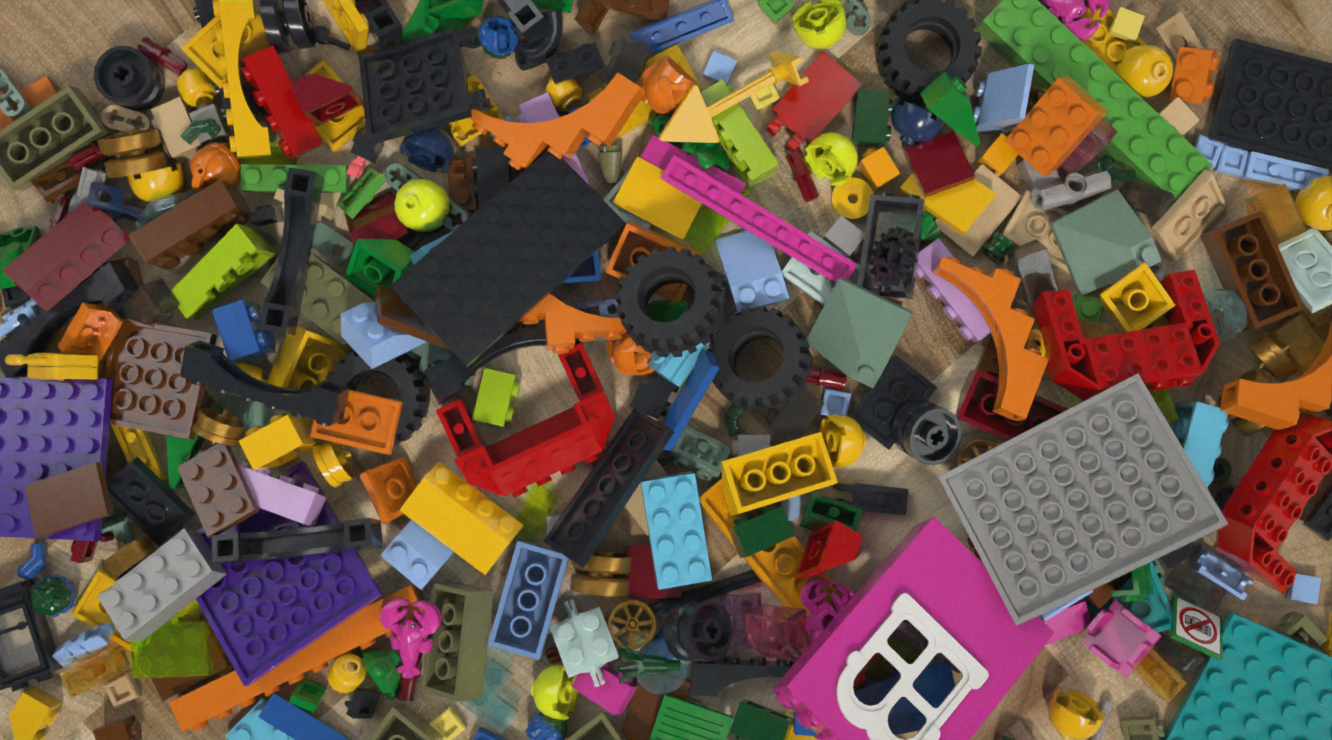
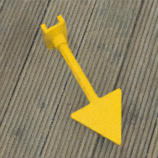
M779 50L773 51L768 54L772 64V68L768 70V73L708 106L705 105L698 86L693 84L663 129L659 140L718 143L720 139L712 122L713 116L772 83L777 84L784 80L802 86L809 82L807 76L797 72L796 65L802 62L801 58Z

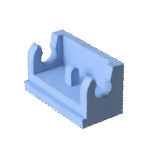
M1203 546L1199 547L1187 569L1231 597L1245 600L1248 595L1243 590L1244 586L1254 583V580L1247 576V574Z

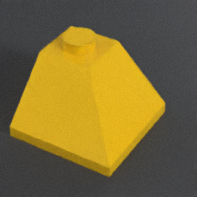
M1145 262L1099 294L1105 313L1120 333L1142 330L1175 306Z

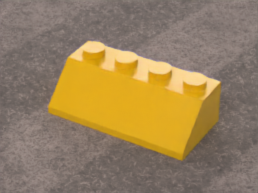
M821 432L721 462L723 493L731 517L838 483Z
M440 461L425 475L400 509L403 514L484 575L488 573L523 527L522 523Z

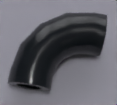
M562 10L540 12L552 30L532 45L527 42L516 46L515 60L521 70H530L546 63V59L551 58L555 54L563 36Z

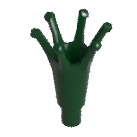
M625 643L621 645L622 649L618 651L619 654L624 655L622 657L623 661L634 663L633 665L619 666L617 668L620 672L631 670L621 675V679L618 681L619 684H623L624 681L643 674L680 671V660H667V657L645 655L630 649Z

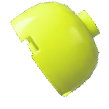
M820 0V3L814 5L810 1L799 8L794 14L793 26L798 38L804 45L812 49H827L837 43L844 35L847 23L846 14L839 0Z
M828 132L821 134L805 149L808 153L805 156V162L809 169L821 180L824 175L827 179L831 180L829 184L833 186H841L846 183L854 173L858 163L857 151L852 141L838 133Z
M414 179L403 184L398 190L394 201L395 212L399 221L407 228L418 232H429L441 227L444 223L442 221L450 210L449 197L445 189L429 179Z
M551 665L545 668L531 687V695L534 697L537 709L545 716L560 720H568L570 718L566 715L568 712H574L579 692L571 687L574 683V676L568 678L564 665Z

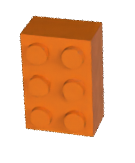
M1069 76L1058 77L1004 141L1045 177L1053 174L1109 111Z
M628 220L605 272L619 279L621 277L626 278L628 274L625 270L630 264L635 266L638 263L636 258L642 254L645 257L652 255L651 250L659 248L660 252L666 251V247H675L677 252L685 248L690 250L693 256L694 254L701 255V252ZM681 283L668 284L659 288L654 294L677 303L681 300L687 285Z

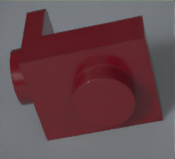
M105 532L101 534V542L112 541L115 538L112 533ZM74 540L71 545L72 556L70 561L77 563L92 561L98 541Z

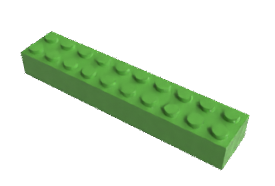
M1002 0L977 27L976 31H979L981 36L1014 67L1034 64L1031 83L1035 87H1050L1058 77L1069 76L1109 112L1088 136L1164 208L1174 204L1197 177L1213 165L1038 0Z

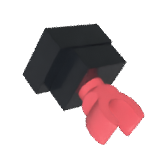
M356 132L352 140L354 144L350 152L357 155V157L349 166L347 174L359 179L364 173L366 161L368 160L375 164L384 145L381 143L371 145L367 140V136Z

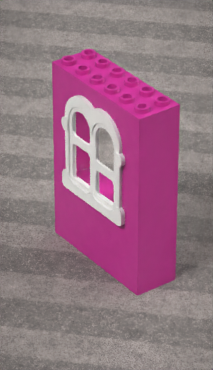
M931 517L915 525L772 690L777 694L776 700L786 709L790 707L797 714L796 719L802 726L807 729L811 728L818 735L816 737L817 740H904L893 735L887 722L891 708L901 697H906L926 717V723L914 737L907 740H970L1055 632L1038 616L1016 626L985 565L935 517ZM903 620H908L928 640L927 647L912 664L906 663L887 643L888 637ZM875 653H880L899 671L901 676L881 702L877 705L869 706L857 699L853 690V682ZM937 653H942L962 673V678L938 708H933L913 688V682Z

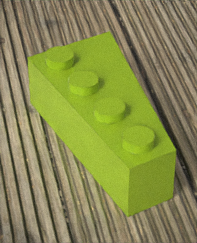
M721 80L700 93L705 105L708 106L732 93L734 89L730 84L726 86L724 81ZM736 103L713 116L712 122L720 139L719 143L749 190L773 176L779 163L765 144L760 132L751 123L746 109L741 107L739 103Z
M236 224L184 278L174 284V288L168 293V296L187 319L199 320L277 253L258 229Z

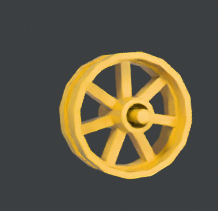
M325 440L313 446V456L318 465L316 471L318 473L321 472L331 486L334 488L338 487L343 482L350 481L355 477L354 469L349 459L352 455L350 451L345 452L341 444Z

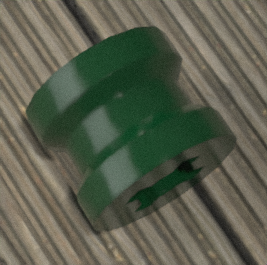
M995 232L992 240L989 243H985L981 249L990 260L1001 265L1005 261V256L1013 253L1016 247L1005 235Z
M1218 457L1215 459L1213 466L1215 475L1211 483H1224L1231 476V465L1225 458Z

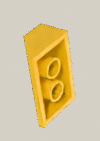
M297 325L295 336L286 335L266 383L284 388L307 389L312 388L313 385L323 380L329 381L326 379L328 373L335 371L336 367L334 365L339 360H345L350 347Z

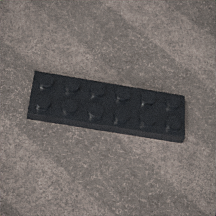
M633 409L543 542L584 568L674 434V431L663 423Z

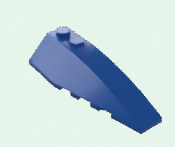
M949 661L927 665L913 682V688L933 708H938L956 686ZM899 671L890 673V678L877 683L876 680L865 683L866 688L855 691V696L865 705H877L899 681L901 676ZM901 697L891 708L887 722L893 735L920 731L926 723V717L906 697ZM794 712L793 731L795 735L817 737L818 735L811 728L807 729L797 721V714Z

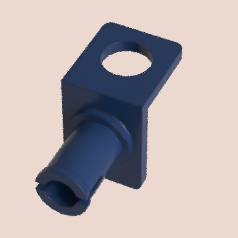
M95 182L91 183L87 201L88 206L114 211L112 220L115 223L121 218L146 223L149 207L125 203L122 199L124 189ZM99 191L107 192L110 194L111 200L109 202H101L96 199L95 194Z

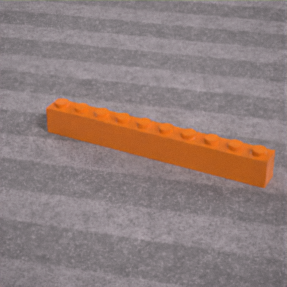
M412 583L367 605L250 686H244L236 671L233 670L169 702L181 731L192 728L193 732L207 726L209 724L207 720L216 716L217 720L222 719L233 713L231 708L239 704L241 708H244L256 702L255 696L263 692L267 697L281 689L280 684L288 681L289 685L305 678L304 672L312 669L313 673H316L328 667L327 661L335 657L337 659L341 655L352 654L351 650L358 646L363 650L377 643L375 638L384 634L385 638L390 637L391 633L395 634L389 628H384L380 621L383 607L394 598L409 600V605L398 607L400 611L405 608L408 609L406 615L398 623L401 624L405 620H413L419 623L413 611L419 610L421 613H424L421 608L413 606L415 601H425L419 588Z

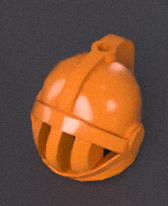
M665 55L662 60L647 68L636 84L644 91L645 94L642 100L658 113L668 114L676 111L690 87L698 83L673 58Z
M209 143L198 150L191 159L192 188L198 192L219 179L234 187L240 182L241 162L237 158V153L231 152L229 143Z
M628 332L622 335L620 339L608 341L606 351L620 373L632 376L646 375L655 371L648 366L652 353L650 354L645 351L641 345H637Z

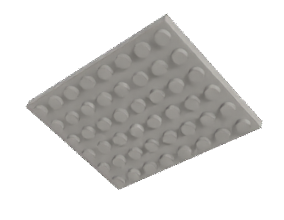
M1139 374L1118 383L938 477L1016 626L1228 525V522Z

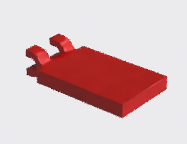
M824 51L802 74L808 77L809 82L802 86L794 84L772 109L776 117L769 123L766 132L774 137L784 125L795 134L785 147L790 152L797 150L805 140L810 144L856 94L858 88L860 89L863 85Z

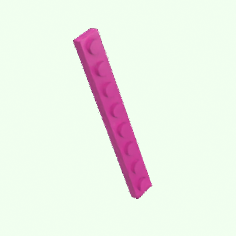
M675 155L660 178L835 284L839 277L848 280L857 266L853 261Z

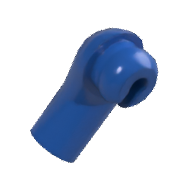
M45 542L31 544V558L17 569V574L20 578L25 580L32 579L46 567Z

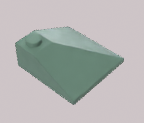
M1118 189L1049 223L1078 295H1083L1117 282L1143 262L1148 267L1161 262L1152 236Z
M839 277L806 339L811 347L847 376L874 388L913 311Z

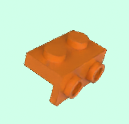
M1179 47L1169 100L1179 97L1183 102L1203 104L1207 101V98L1212 97L1215 84L1211 82L1212 72L1217 71L1220 61V55H1216L1217 48Z
M83 302L59 342L58 348L63 353L98 355L99 364L123 321L108 306Z

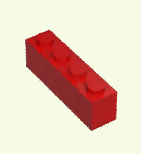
M272 45L243 57L240 62L242 65L239 67L240 72L246 82H251L255 90L252 94L257 105L264 107L268 115L265 119L272 132L276 130L280 138L278 145L285 156L289 155L292 160L322 146L323 142L312 120L304 115L290 86L293 83L274 46Z

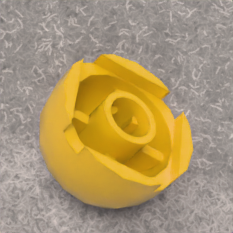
M1138 45L1126 50L1123 54L1125 56L1122 62L1118 63L1116 68V74L1141 98L1153 97L1161 93L1170 83L1173 75V64L1170 56L1162 48L1154 45Z
M174 162L175 168L166 166L157 170L140 173L136 176H127L133 193L143 201L155 202L156 206L172 203L171 198L179 195L184 186L185 180L181 162Z
M1332 177L1315 178L1310 181L1311 184L1305 190L1301 189L1295 201L1296 213L1302 222L1311 228L1329 231L1332 230Z
M839 414L827 415L828 419H822L818 433H822L833 468L849 466L861 456L867 442L866 435L858 422L853 418Z
M1062 688L1056 689L1049 702L1048 717L1053 727L1058 731V734L1068 740L1088 739L1097 733L1106 717L1104 709L1100 712L1096 708L1098 703L1081 692L1069 689V694L1061 692Z

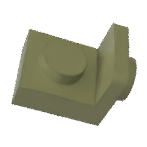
M1296 611L1285 614L1280 619V624L1275 627L1278 632L1286 636H1291L1295 633L1306 644L1310 642L1321 646L1327 640V637L1306 615Z
M1151 712L1149 717L1121 719L1124 740H1161L1162 737H1165L1163 720H1158L1157 712Z

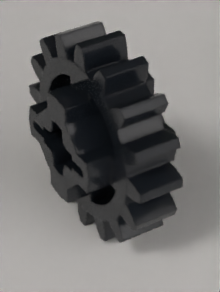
M900 227L895 229L888 228L887 234L881 233L880 241L875 240L876 249L870 251L873 259L869 261V264L873 266L870 274L875 275V281L887 286H892V284L899 286L900 280L907 281V273L914 272L912 264L918 263L915 254L920 252V249L915 247L918 239L913 238L914 233Z

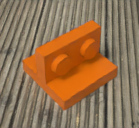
M404 456L359 475L383 525L404 515L400 509L418 486Z

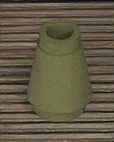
M620 145L599 147L597 156L604 183H618L620 181L623 152H620Z

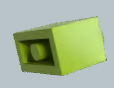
M484 368L472 420L507 427L508 422L512 423L515 413V407H512L513 397H518L521 387V381H517L518 375Z

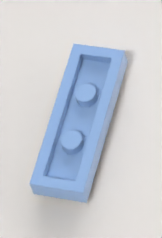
M1251 151L1248 155L1242 179L1300 192L1301 189L1305 190L1313 179L1328 176L1329 169Z

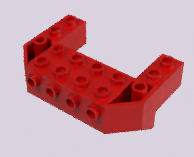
M1195 269L1170 273L1160 282L1175 304L1173 308L1166 312L1169 325L1091 338L1083 337L1069 289L1043 292L1034 302L1033 309L1047 353L1045 358L1049 359L1045 372L1052 381L1083 401L1136 374H1139L1149 392H1157L1174 387L1182 388L1194 384V380L1204 373L1220 345Z
M583 343L575 345L573 349H569L568 353L558 354L579 402L573 404L574 407L494 444H485L475 420H472L473 416L465 399H458L436 410L457 456L454 459L456 465L468 484L503 497L512 493L515 498L528 492L526 486L536 482L539 487L552 481L550 475L560 471L561 475H565L575 470L574 464L582 460L588 464L600 458L599 453L605 449L617 415Z
M1303 412L1299 415L1297 425L1282 430L1274 429L1221 511L1228 525L1217 530L1213 550L1234 560L1256 581L1282 594L1294 583L1298 571L1276 550L1280 543L1286 540L1288 531L1295 520L1299 519L1302 515L1303 508L1309 498L1315 495L1324 475L1328 472L1332 473V421Z

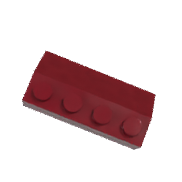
M88 199L1 270L45 312L50 310L130 241L128 235L99 208L88 206Z
M975 369L970 370L961 390L956 416L962 422L1009 441L1068 409L1035 395L1026 419L1016 422L993 412V407L998 393L999 378Z

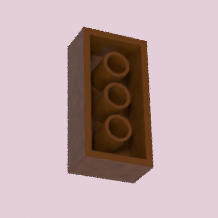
M219 179L135 230L128 237L144 263L163 269H172L181 263L180 260L187 255L192 256L201 252L205 244L222 239L226 235L225 232L232 229L236 224L245 225L249 218L248 212L252 211L238 188Z
M1262 210L1200 235L1242 331L1260 328L1305 309Z

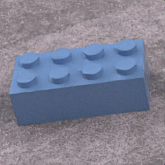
M522 538L517 541L488 646L540 660L569 558L547 545Z

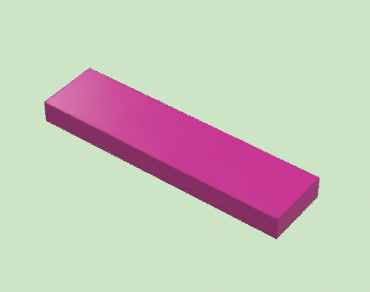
M652 135L641 156L643 160L665 171L675 155L739 194L742 193L746 186V183L714 166L703 170L697 157L666 141L659 140L654 135Z

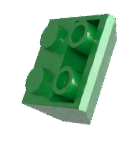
M36 225L26 228L18 227L12 231L0 233V289L17 286L1 270L40 238L39 229Z

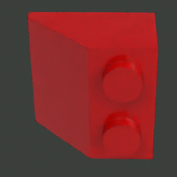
M837 521L810 533L794 580L801 582L855 560L861 552L860 543L863 535Z

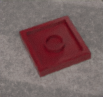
M954 132L904 150V155L924 198L967 183L975 178L973 170Z
M650 545L627 546V555L632 556L631 569L628 572L629 600L682 597V586L658 589Z

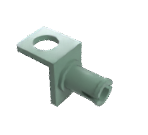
M316 221L312 248L339 266H342L354 250L355 244L322 222ZM342 242L345 250L340 256H335L333 248L337 243Z
M112 509L113 515L106 517L107 520L102 525L101 534L112 530L118 544L124 542L126 545L136 540L127 524L130 518L122 510Z

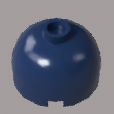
M901 98L897 99L891 115L894 130L901 134L900 140L914 145L915 141L927 142L938 135L944 124V121L939 117L937 119V116L928 109L914 103L910 104Z
M442 126L405 135L399 146L402 155L406 152L410 156L408 159L410 163L435 173L437 168L443 169L442 173L446 172L454 156L453 141Z

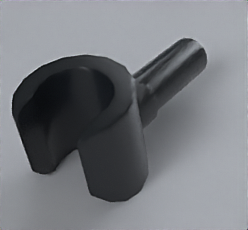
M323 26L315 27L314 36L319 44H331L349 51L350 44L329 37V28Z

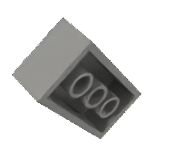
M184 528L101 593L98 599L124 640L142 642L227 573L221 564L212 563V550L200 532Z

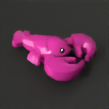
M1038 0L1057 19H1062V24L1080 41L1084 42L1090 39L1097 31L1099 26L1098 20L1090 27H1085V25L1091 22V18L1074 21L1075 18L1086 12L1085 0ZM1087 0L1088 8L1091 13L1095 14L1097 12L1096 6H1099V18H1103L1108 11L1109 0Z
M813 579L802 587L800 593L801 604L811 613V616L807 615L805 618V630L810 631L811 644L853 597L854 594L851 589L840 584L832 585V588L840 593L838 597L836 593L831 592V599L836 609L834 610L829 602L821 600L828 591L824 589L819 591L821 586H830V582L825 579Z
M394 598L383 607L380 621L384 628H389L395 633L390 634L391 646L394 650H400L403 665L397 668L398 673H401L403 678H412L421 673V669L416 666L420 653H429L433 645V638L424 640V637L435 633L441 627L442 615L434 603L423 600L415 601L413 606L419 607L424 611V613H421L419 610H413L415 617L422 627L413 620H405L399 624L398 621L406 615L408 609L405 608L400 611L398 607L409 605V600Z

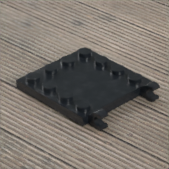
M456 26L359 55L366 135L371 145L472 117V110L487 111L491 109V102L489 98H486L485 90H478L469 94L463 47L475 49L482 46L475 27H469L460 32Z

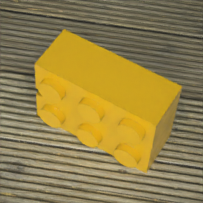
M281 413L272 417L269 420L271 424L262 428L261 426H256L245 432L247 437L239 440L253 470L278 468L299 457L296 448L299 447L302 454H305L312 450L315 444L324 442L322 439L310 437L313 419L294 417L290 413L287 415Z

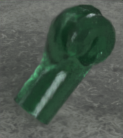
M212 118L197 119L180 137L191 145L203 133L209 134L210 137H216L220 133L221 127Z
M1101 156L1097 168L1108 171L1111 181L1134 182L1136 178L1134 169H1118L1113 166L1115 159L1112 156Z
M730 403L724 413L729 436L741 434L738 420L744 412H747L743 407L739 408Z

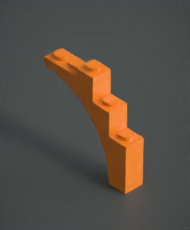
M617 73L607 87L588 104L568 115L550 121L535 123L508 122L490 117L477 110H472V117L469 118L474 121L472 127L485 135L489 131L495 135L493 141L506 149L503 154L510 158L508 164L522 172L524 168L527 169L538 160L546 150L559 159L565 156L571 160L585 137L599 147L602 143L610 147L645 93L640 86Z
M942 257L935 263L932 273L953 284L969 298L989 327L997 350L999 382L993 412L1016 422L1026 419L1049 359L1041 356V352L1036 349H1024L1035 319L1027 316L1028 313L1022 309L1010 308L1021 279L1015 277L1012 271L1003 268H996L987 276L979 268H968L961 265V262L956 258Z
M551 294L545 297L520 320L523 321V324L539 323V320H544L546 351L553 350L554 354L568 353L569 349L574 348L575 338H579L581 342L593 341L595 337L606 336L607 340H616L622 338V335L627 332L620 318L602 317L582 312L564 304Z
M1332 319L1321 353L1309 369L1295 380L1284 383H1257L1238 379L1223 385L1220 411L1276 430H1282L1297 425L1300 411L1311 415L1329 409L1332 400Z

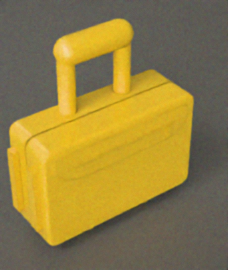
M34 353L29 354L28 357L21 354H10L5 357V362L8 365L28 364L30 367H28L27 377L31 379L59 381L66 379H98V368H96L98 367V355Z

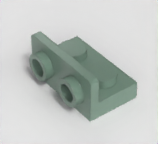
M686 425L668 460L679 469L693 471L701 480L715 482L721 473V462L727 460L732 447Z

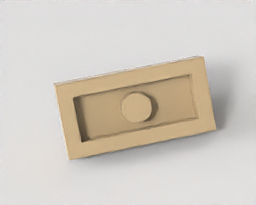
M1182 12L1174 15L1156 28L1176 61L1180 46L1203 48L1199 42L1200 39L1196 37L1195 32Z

